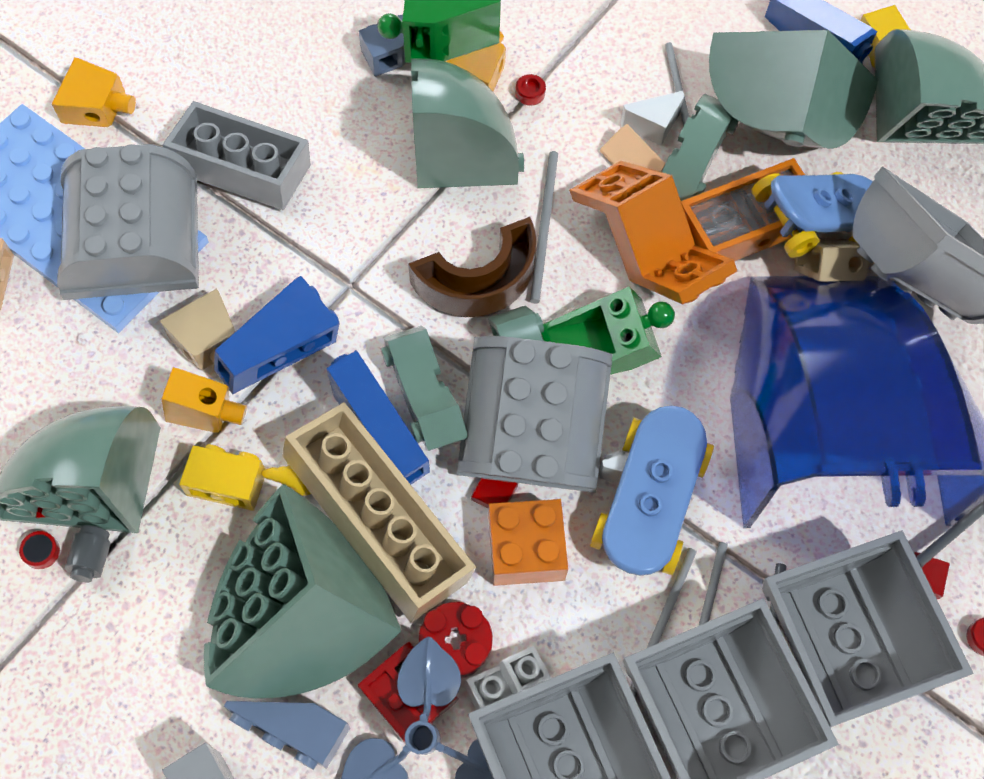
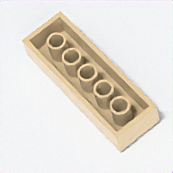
M345 402L285 436L283 458L410 623L468 583L476 566Z

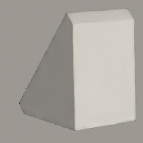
M683 91L625 104L620 122L621 126L623 127L628 124L639 136L662 145L680 115L684 100Z

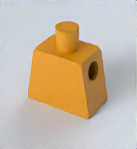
M500 31L498 44L445 62L469 71L494 92L505 66L506 47L501 43L504 36Z
M74 57L52 102V106L61 123L109 127L112 125L117 112L127 114L134 112L136 98L135 96L125 94L121 79L116 73Z
M175 367L172 368L161 398L165 422L214 433L220 431L223 421L242 425L247 410V405L229 401V387L227 385Z

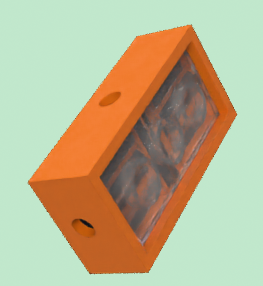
M795 158L681 201L695 245L737 261L792 238L791 234L787 237L782 236L780 230L783 228V225L776 215L774 208L767 210L764 205L766 201H756L751 190L759 180L770 174L779 173L785 176L805 175Z

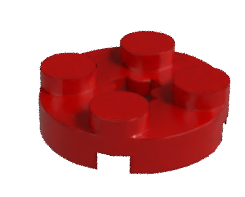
M450 602L438 606L426 614L419 631V642L426 637H431L454 659L459 667L461 678L473 675L486 662L492 650L493 635L488 620L478 607L470 606L466 603ZM452 631H458L460 635H465L466 641L461 642L460 649L455 650L452 644L445 643V638L450 637Z

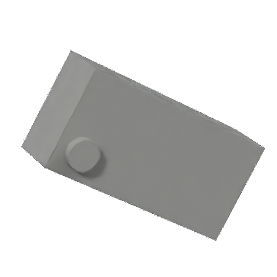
M192 101L162 144L164 148L181 155L190 163L193 169H195L198 181L280 210L285 209L311 166L309 141L307 139Z

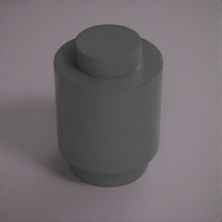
M85 525L81 526L79 533L74 535L64 567L70 573L71 579L90 583L93 578L101 577L111 542L108 540L110 535L108 531L96 526Z

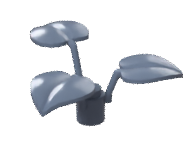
M426 637L407 655L398 675L397 686L402 701L411 707L424 705L420 721L412 723L406 730V745L400 754L396 756L393 746L383 739L370 738L360 742L350 752L341 779H408V773L400 762L411 751L416 754L428 755L435 750L463 762L456 771L455 779H493L478 739L472 742L466 756L440 743L439 730L435 725L428 722L431 704L445 706L457 696L461 687V673L454 659L433 638Z

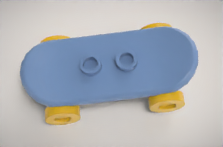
M835 172L830 175L792 176L774 173L759 180L753 186L751 192L756 201H766L764 205L767 210L774 208L776 215L783 225V228L780 230L782 236L787 237L789 234L793 236L786 242L784 249L790 258H796L808 253L817 246L820 239L815 231L823 233L853 231L857 208L873 181L861 175L843 174L842 172ZM853 235L848 239L849 241H853V242L858 243V242L853 238Z
M671 405L659 407L651 411L643 420L634 417L632 419L622 448L623 451L629 452L609 514L601 512L590 542V547L600 550L603 543L604 551L609 560L617 568L629 574L639 576L651 575L661 570V572L672 576L676 569L684 543L678 540L697 477H704L714 449L713 444L707 443L706 431L701 421L692 412L683 407Z

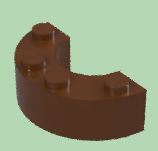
M527 217L500 228V252L493 261L483 267L473 269L457 267L446 261L440 252L408 263L411 286L427 304L453 316L481 317L505 309L522 295L533 274L536 233L531 218Z

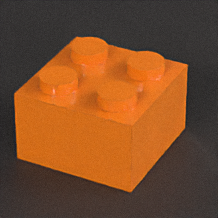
M561 499L489 504L488 521L493 585L565 581L568 573V560Z

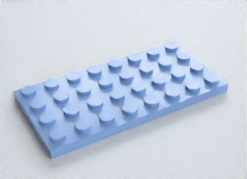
M21 104L0 123V238H3L15 256L58 287L57 275L58 268L61 265L63 210L61 168L69 156L85 148L24 104ZM198 230L199 253L209 241L207 236ZM159 292L73 300L119 334Z

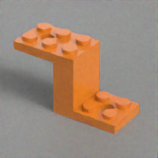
M619 161L569 190L574 202L605 213L629 281L683 305L696 300L699 294L709 288L724 283L727 277L737 272L734 259L695 245L673 176L670 174Z

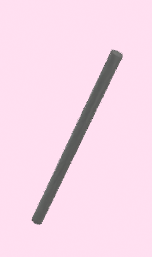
M984 500L916 557L921 568L984 515Z

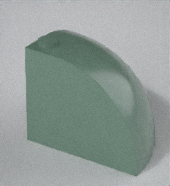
M904 29L890 31L875 47V77L878 79L876 87L877 142L984 144V62L967 48L939 35Z
M829 30L714 32L712 36L709 72L714 92L725 110L744 125L757 132L781 140L790 146L827 149L838 148L846 144L861 127L874 98L878 79Z
M411 59L412 114L417 189L518 185V173L524 172V153H518L515 133L510 118L495 93L477 76L457 65L434 59Z
M137 406L93 408L67 415L38 430L12 454L0 473V520L76 528L90 525L108 531L138 533L161 429L152 413L144 407ZM38 507L43 508L42 515L45 516L44 518H36Z
M284 484L280 486L255 515L253 521L257 525L246 542L238 541L219 580L207 621L208 624L213 626L211 642L204 644L206 687L225 694L245 698H279L309 692L329 685L354 672L374 657L401 632L396 615L383 586L340 530L311 502Z

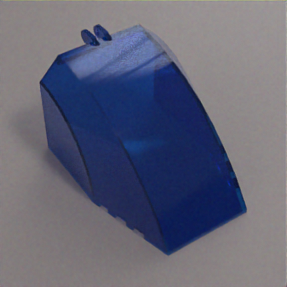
M751 276L744 312L743 330L739 342V354L734 372V384L730 395L743 528H751L780 486L812 477L881 476L885 503L888 507H897L901 501L899 476H906L911 505L913 507H922L927 496L924 476L937 475L945 526H953L984 501V417L936 327L923 307L909 292L901 290L893 280L885 281L879 276H867L863 281L825 282L817 281L808 276Z

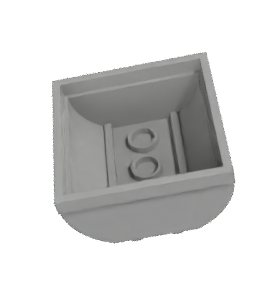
M129 144L118 147L81 149L65 160L61 168V186L63 189L61 265L58 268L57 285L63 300L199 288L197 174L185 158L161 146Z
M882 166L874 175L875 180L862 197L855 214L853 238L860 245L857 252L867 261L875 263L871 269L883 280L894 279V283L901 290L909 295L913 291L916 292L917 297L931 308L935 304L938 305L939 310L951 320H955L958 317L969 324H984V238L967 221Z
M474 337L463 420L468 438L461 440L456 475L596 493L613 354L585 346L514 337Z
M903 530L769 576L762 581L763 593L767 601H771L800 669L830 728L974 674Z
M764 598L623 659L624 668L634 684L677 779H765L839 745Z
M614 652L468 713L493 779H671Z

